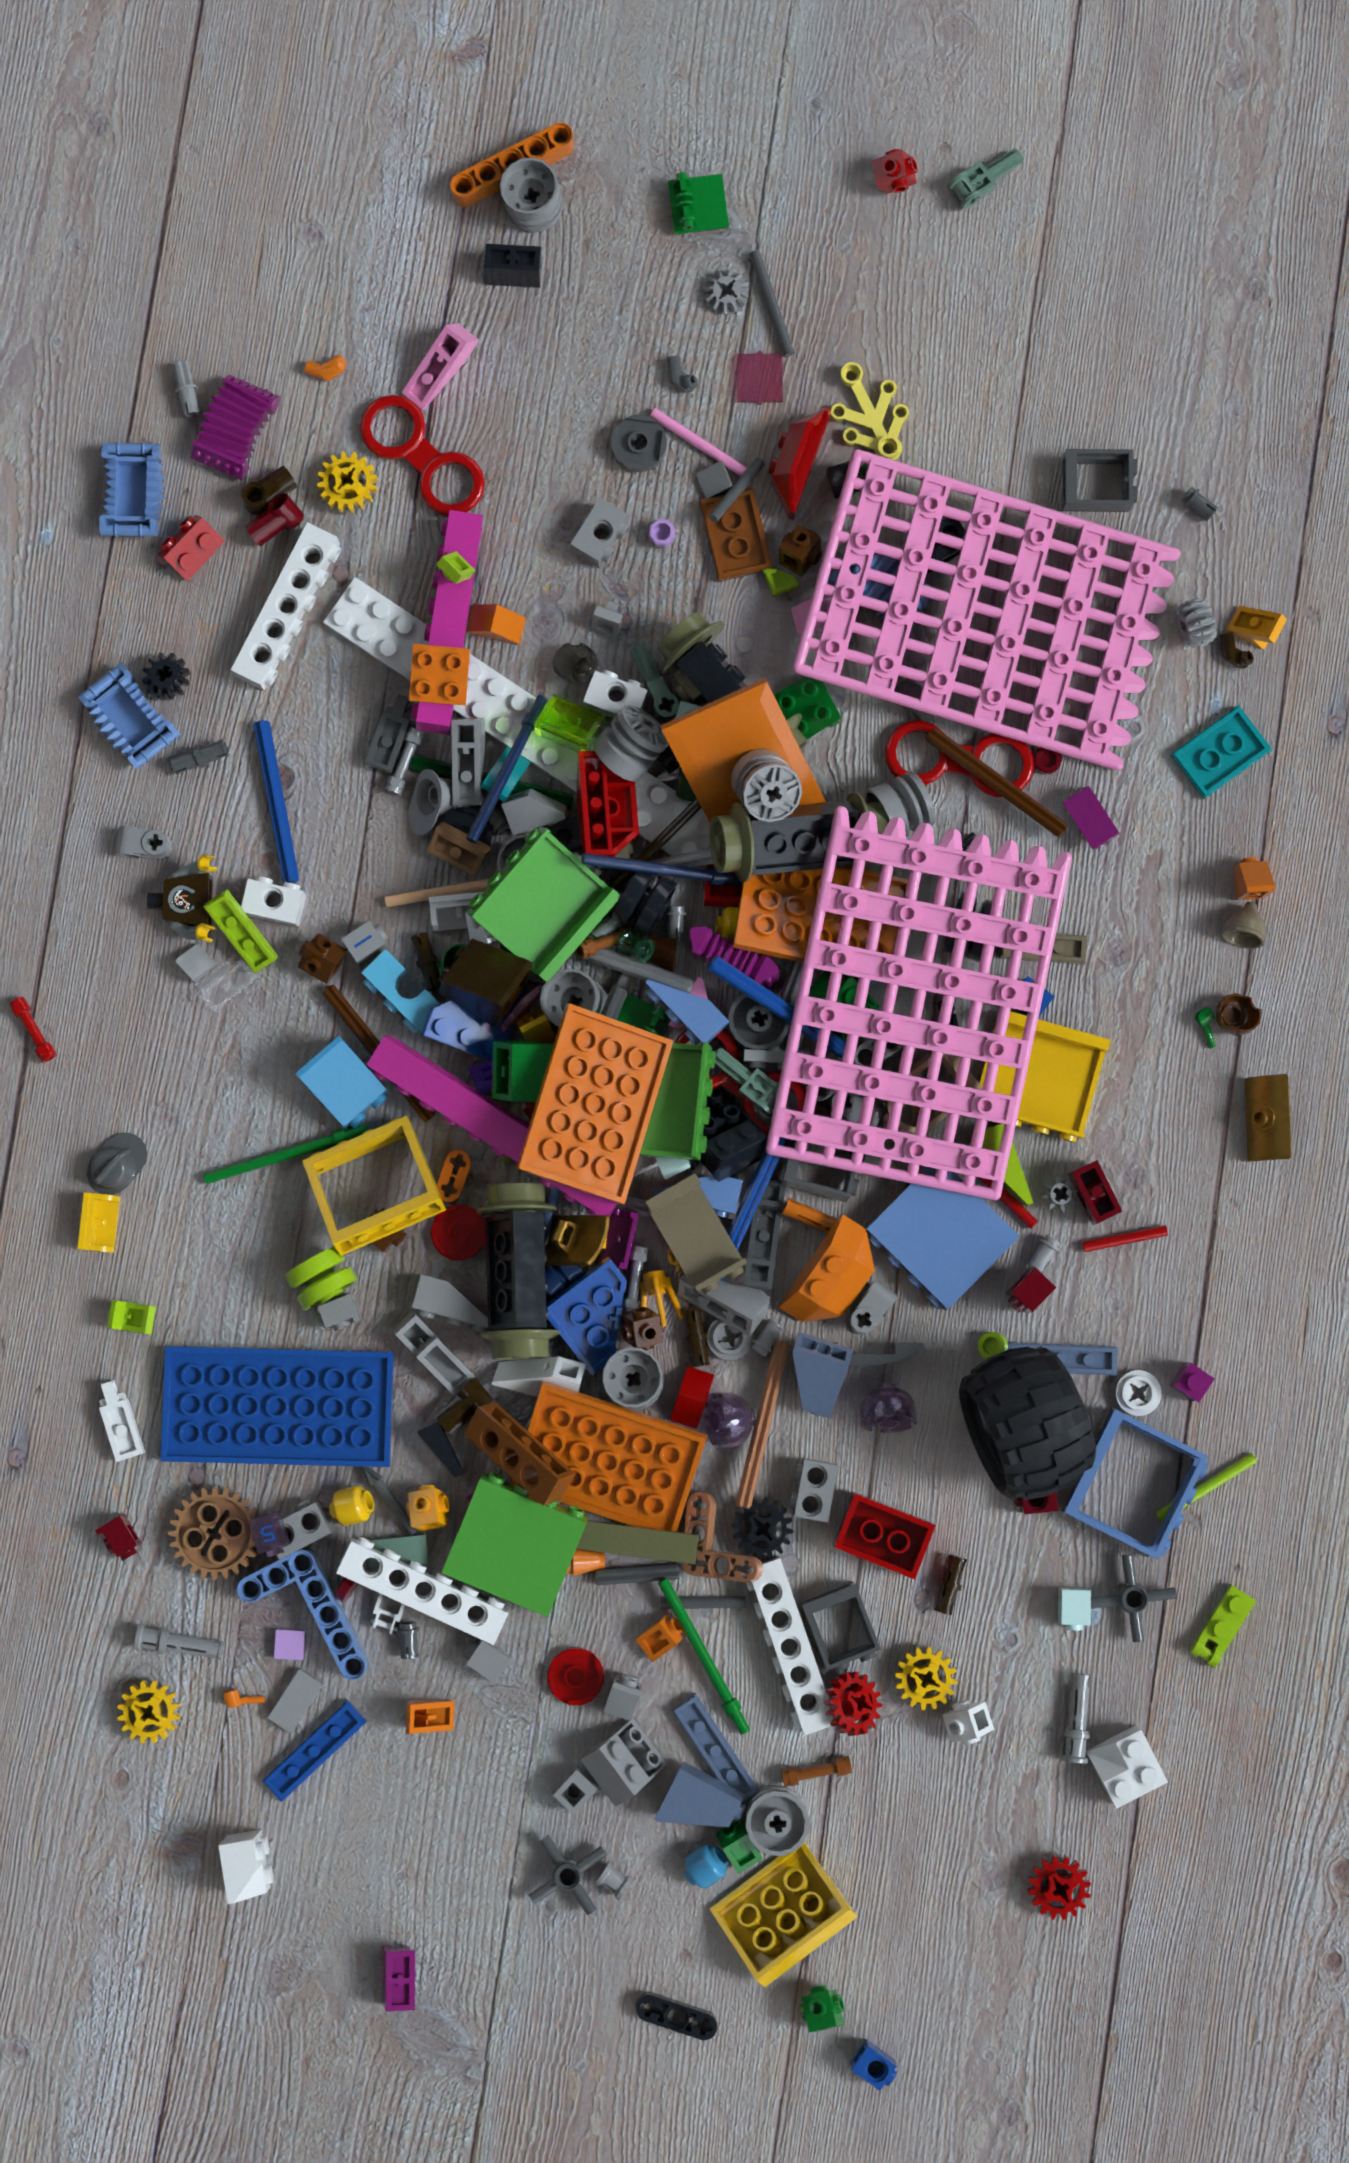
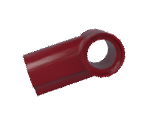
M287 493L276 495L269 502L267 510L245 525L251 538L260 547L282 530H292L302 522L304 513Z

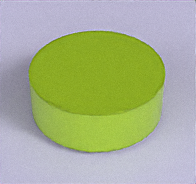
M986 1332L978 1341V1351L985 1359L1008 1350L1007 1339L999 1332Z

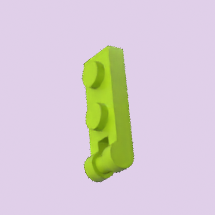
M1230 1584L1190 1647L1189 1653L1195 1657L1200 1656L1206 1660L1208 1666L1214 1669L1221 1661L1225 1650L1253 1608L1256 1600ZM1208 1639L1217 1643L1213 1650L1205 1646Z

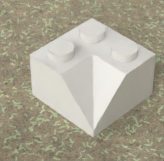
M1137 1725L1086 1750V1754L1110 1802L1116 1809L1168 1783L1149 1743Z
M262 1830L227 1835L218 1845L227 1904H233L267 1893L270 1889V1884L274 1883L272 1866H267L265 1856L269 1854L267 1837L262 1836Z

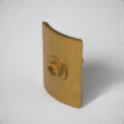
M1287 1074L1245 1078L1248 1162L1291 1159L1289 1076Z
M555 1215L553 1217L551 1235L545 1247L547 1254L545 1265L589 1266L596 1259L605 1243L609 1228V1215Z

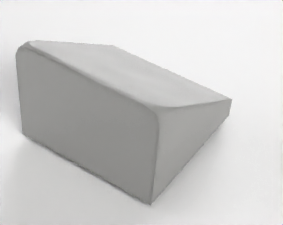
M723 461L717 462L696 474L705 499L723 495L732 488V483Z
M198 944L175 960L177 965L195 983L200 981L217 965Z

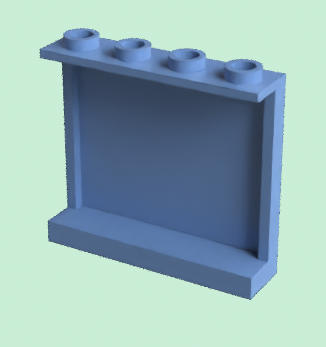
M927 1167L921 1174L935 1177L936 1168ZM947 1172L946 1179L963 1182L955 1172ZM910 1184L866 1228L868 1241L876 1249L882 1246L889 1253L886 1257L887 1260L897 1269L902 1266L909 1273L906 1277L909 1282L918 1290L922 1286L930 1294L927 1299L938 1310L941 1307L948 1310L1020 1237L981 1197L916 1184Z

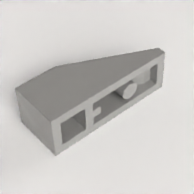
M485 718L452 719L453 805H481L483 789L481 785L483 783L485 758Z
M683 1275L680 1278L679 1297L748 1336L754 1332L768 1313L770 1297L758 1288L743 1286V1283L719 1280L717 1281L719 1287L706 1295L703 1291L696 1294L687 1277Z

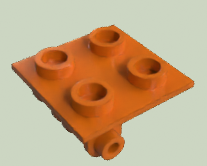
M413 643L409 701L466 706L470 649Z

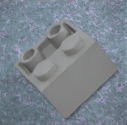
M633 1718L598 1743L581 1759V1762L615 1807L636 1795L667 1765Z

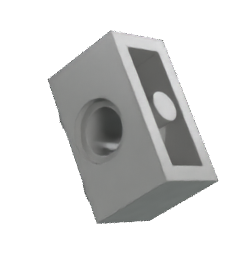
M599 497L570 544L571 552L598 568L601 567L603 562L608 563L615 553L616 549L613 546L618 538L623 540L630 528L628 514ZM600 529L607 530L610 533L603 540L596 538L594 534Z

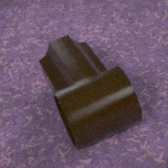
M283 465L258 482H250L243 487L241 496L244 506L249 513L260 515L268 509L269 502L280 493L288 494L297 488V484L288 469ZM254 494L262 496L258 502H250L249 498Z
M476 1378L456 1394L457 1397L434 1416L450 1435L473 1416L478 1407L490 1404L494 1400Z

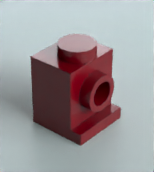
M126 1514L118 1516L95 1530L97 1535L104 1534L106 1537L103 1539V1542L109 1553H115L116 1557L120 1556L122 1561L138 1553L135 1547L142 1544Z

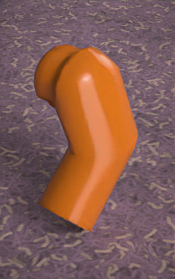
M341 355L333 356L322 365L308 360L304 373L324 381H330L343 373L346 360Z

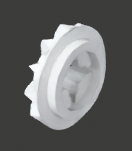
M1133 1370L1123 1375L1117 1383L1115 1398L1120 1408L1134 1416H1144L1154 1411L1159 1405L1161 1387L1158 1380L1149 1372ZM1130 1384L1137 1388L1148 1385L1142 1393L1146 1403L1139 1398L1129 1401L1134 1393Z

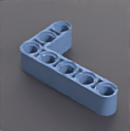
M309 1548L299 1549L246 1576L237 1585L239 1598L244 1602L251 1603L296 1581L341 1674L348 1680H357L366 1673L369 1666L368 1658L340 1601L335 1598V1591L313 1550ZM300 1554H304L310 1559V1566L306 1570L300 1569L297 1566L296 1558ZM275 1567L282 1569L284 1572V1580L281 1583H276L271 1578V1571ZM317 1580L322 1584L323 1592L321 1595H314L310 1592L309 1584L311 1581ZM247 1581H254L258 1585L259 1590L256 1596L247 1594L245 1590ZM330 1606L335 1610L336 1618L333 1621H327L322 1617L323 1607ZM343 1632L348 1636L349 1643L346 1647H340L335 1643L336 1633ZM356 1658L361 1662L362 1669L360 1672L353 1673L348 1669L347 1662L349 1659Z

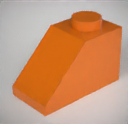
M1248 857L1241 859V863L1233 867L1236 900L1264 899L1275 891V883L1267 861H1258V857Z

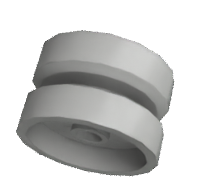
M771 1785L760 1789V1792L751 1797L746 1807L745 1825L750 1841L758 1850L773 1856L787 1855L797 1850L804 1843L808 1835L810 1820L805 1803L797 1792L788 1787ZM773 1816H780L782 1821L778 1824L773 1823Z

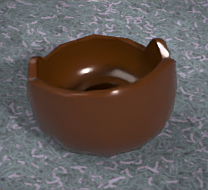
M1237 993L1229 994L1223 997L1216 1006V1021L1224 1032L1233 1036L1248 1034L1261 1022L1262 1011L1260 1008L1255 1007L1251 997L1242 996Z

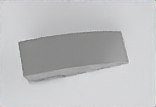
M414 1310L392 1329L394 1334L412 1351L416 1358L454 1396L475 1377Z

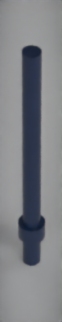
M538 695L530 712L525 713L521 721L522 728L466 837L469 842L477 843L532 731H536L541 721L539 717L548 701L544 696Z
M583 853L581 863L584 865L709 881L711 885L722 886L725 883L742 886V882L738 880L735 873H718L713 867L710 870L588 853Z

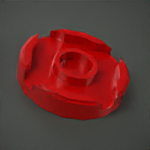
M455 1204L445 1207L446 1211L437 1214L432 1223L430 1236L433 1246L442 1256L450 1260L464 1261L473 1258L482 1250L486 1242L484 1218L477 1214L475 1209L467 1205Z
M570 1647L560 1651L552 1659L548 1669L547 1683L551 1693L560 1701L570 1706H581L591 1702L600 1693L604 1684V1669L600 1659L592 1651L582 1647Z

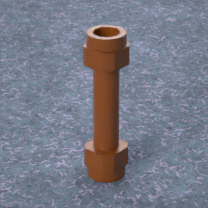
M631 924L619 928L616 933L596 940L591 938L584 940L575 950V954L579 959L596 955L598 950L619 943L625 945L637 941L639 933L634 931V925Z
M841 1756L835 1758V1762L800 1769L792 1766L781 1769L784 1787L799 1785L798 1781L835 1773H838V1777L852 1773L849 1756Z

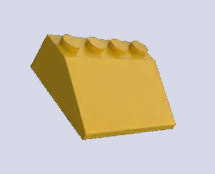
M805 1842L793 1853L778 1856L710 1908V1911L755 1980L764 1987L768 1986L858 1917Z

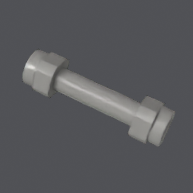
M409 727L404 737L405 747L394 775L388 778L386 791L401 796L406 782L403 780L416 747H420L422 744L424 732Z
M632 1245L630 1254L632 1265L626 1299L622 1301V1313L639 1307L640 1301H637L641 1274L643 1263L647 1262L649 1248Z

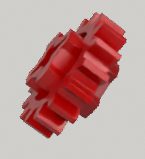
M857 1671L838 1674V1679L830 1681L833 1688L825 1690L830 1696L829 1699L824 1700V1704L829 1705L830 1708L825 1715L833 1717L830 1725L839 1726L838 1732L840 1734L847 1733L848 1736L867 1734L868 1729L876 1727L873 1719H880L881 1717L876 1712L877 1708L882 1707V1704L876 1700L881 1694L880 1692L873 1691L876 1683L874 1681L867 1682L868 1675L866 1674L859 1675Z
M1053 1854L1052 1862L1048 1863L1042 1858L1041 1863L1043 1867L1033 1866L1032 1869L1036 1876L1028 1877V1881L1034 1887L1028 1888L1027 1892L1029 1895H1036L1031 1902L1033 1906L1041 1904L1039 1907L1040 1914L1043 1915L1049 1911V1917L1052 1920L1055 1919L1057 1914H1060L1064 1921L1067 1918L1068 1912H1071L1075 1917L1077 1916L1075 1908L1078 1906L1083 1909L1086 1908L1082 1899L1091 1897L1090 1893L1085 1890V1888L1091 1886V1882L1083 1879L1088 1874L1085 1869L1077 1871L1080 1865L1077 1860L1069 1864V1857L1067 1855H1064L1062 1860L1059 1861L1057 1856ZM1055 1869H1066L1070 1871V1873H1057ZM1046 1875V1884L1044 1887L1041 1888L1040 1891L1041 1881L1043 1877ZM1053 1877L1062 1884L1065 1897L1055 1890ZM1078 1886L1077 1894L1072 1900L1073 1889ZM1058 1901L1062 1902L1063 1906H1054L1049 1903Z

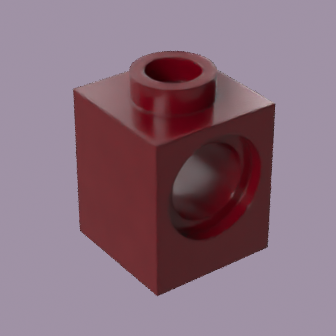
M1056 1492L1042 1497V1501L1036 1506L1030 1505L1028 1499L1024 1500L1021 1497L1014 1499L1016 1509L1020 1508L1021 1513L1024 1515L1058 1511Z

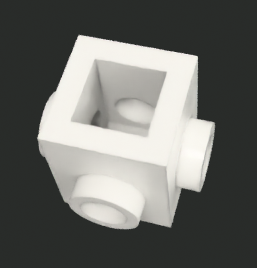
M968 1700L952 1704V1710L942 1714L951 1743L963 1741L964 1745L980 1741L981 1736L994 1730L986 1702L969 1704Z

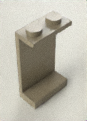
M696 1173L645 1201L644 1205L695 1293L703 1291L706 1295L719 1287L717 1281L726 1276L729 1280H732L744 1273L742 1267L747 1264V1261L740 1256L701 1189L700 1180Z

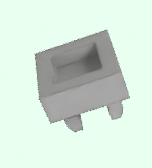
M608 601L606 608L596 606L591 630L617 639L623 615L617 612L619 604Z

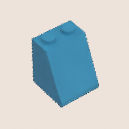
M340 1036L336 1037L295 1073L346 1129L350 1126L353 1128L357 1127L366 1119L364 1113L371 1107L374 1109L379 1108L388 1099L385 1095L389 1090L374 1076L367 1065Z

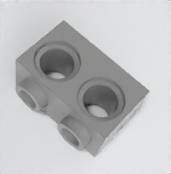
M803 1458L802 1464L796 1465L794 1481H799L797 1493H791L789 1509L794 1510V1517L829 1522L838 1470L837 1464ZM815 1467L823 1471V1479L816 1484L809 1482L807 1478L809 1470ZM808 1496H814L818 1500V1507L812 1512H807L802 1507L803 1500Z
M310 1499L296 1505L294 1507L296 1512L288 1517L283 1512L268 1520L273 1527L266 1528L264 1531L266 1534L274 1533L275 1540L270 1541L279 1560L334 1532L319 1501L312 1504ZM307 1513H312L317 1517L318 1523L314 1529H309L304 1525L303 1519ZM281 1526H286L291 1530L292 1538L289 1542H283L279 1539L278 1530Z

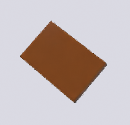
M754 488L744 490L717 523L711 521L708 515L725 495L699 500L718 582L762 573L765 569L773 568Z

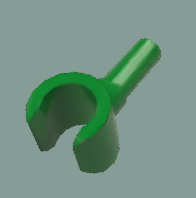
M1205 1007L1196 1013L1195 1020L1202 1027L1210 1049L1216 1047L1209 1023L1216 1018L1212 1010Z

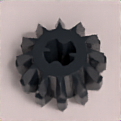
M159 652V661L156 662L153 658H149L148 661L152 667H143V672L148 676L144 677L142 682L145 685H149L147 691L151 695L156 693V697L159 700H162L166 694L169 700H174L175 691L179 695L184 694L181 685H190L189 680L184 678L190 675V670L183 668L185 661L182 658L176 660L174 653H170L166 659L165 655ZM169 671V673L172 675L171 678H166L165 681H163L161 676L167 675Z

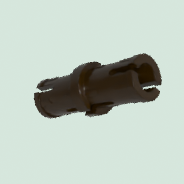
M428 932L410 937L418 959L416 965L417 968L421 969L426 990L432 991L436 987L439 989L441 982L438 980L440 977L436 964L438 958L433 954Z
M700 1308L692 1310L694 1322L691 1310L682 1311L688 1337H685L686 1343L689 1342L692 1368L701 1366L699 1354L702 1366L710 1365L705 1341L708 1337L707 1333L704 1334Z
M949 1554L944 1577L939 1581L941 1588L934 1607L935 1611L952 1615L958 1590L961 1591L962 1588L960 1581L967 1559Z

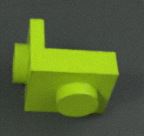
M112 1300L108 1312L107 1327L152 1335L156 1306Z

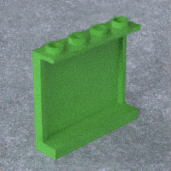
M540 826L539 829L534 828L526 836L525 841L527 843L520 851L515 850L507 858L506 863L508 865L501 873L498 871L492 875L487 882L489 886L482 895L478 893L473 897L468 905L470 908L466 913L512 954L533 963L531 971L540 979L548 982L621 898V895L613 888L607 886L587 866L582 864L575 855L550 834V830Z
M703 1042V1045L672 1044L639 1156L700 1160L701 1153H705L707 1138L703 1136L704 1125H708L710 1110L706 1107L707 1096H711L713 1087L712 1079H709L710 1068L715 1066V1051H712V1047L708 1043Z
M483 1473L444 1565L442 1574L548 1617L589 1516L584 1515L585 1511L579 1507L569 1505L567 1508L558 1504V1501L543 1506L536 1502L532 1495L521 1485L515 1484L514 1486L507 1483L505 1478L497 1473Z

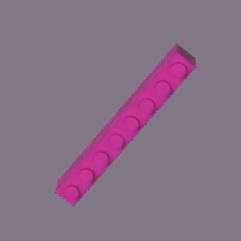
M449 511L448 520L443 519L441 536H445L444 546H438L437 562L442 556L457 551L476 570L483 515ZM441 569L440 572H434L432 588H436L437 592L436 598L430 597L428 614L433 615L432 623L426 624L424 640L429 641L428 645L464 647L475 572L470 579L457 584L447 579ZM430 702L414 703L411 720L416 721V730L450 735L454 705Z

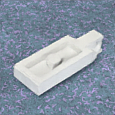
M115 1380L101 1384L105 1398L99 1400L101 1406L99 1410L116 1462L145 1453L130 1402L125 1392L119 1394Z

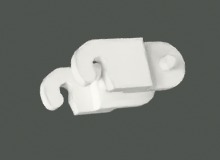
M379 1594L373 1611L376 1617L371 1619V1623H373L372 1628L375 1629L376 1626L389 1629V1634H392L393 1630L397 1631L398 1627L395 1624L396 1621H401L405 1604H401L399 1613L394 1614L385 1611L380 1607L383 1594ZM380 1614L393 1617L392 1624L379 1620Z

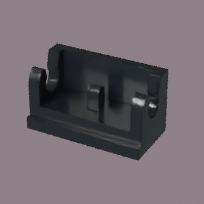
M486 244L484 259L485 285L540 288V269H542L540 246Z

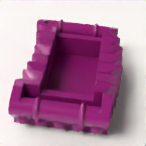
M228 375L222 379L225 388L217 387L220 395H211L214 403L207 404L210 412L202 413L206 422L199 423L202 432H196L199 439L194 440L192 443L191 459L242 481L250 469L246 458H252L250 451H254L251 444L256 443L254 435H261L258 428H264L262 421L269 422L267 415L276 413L281 396L269 392L268 389L258 388V386L253 384L250 385L245 379L241 380Z
M691 928L689 937L693 947L691 950L693 959L697 960L702 957L703 964L710 962L713 957L719 956L766 988H771L772 984L778 981L780 971L771 958L767 956L759 958L757 952L751 955V951L746 950L744 952L742 949L733 948V941L728 944L727 937L720 939L719 933L713 935L710 928Z

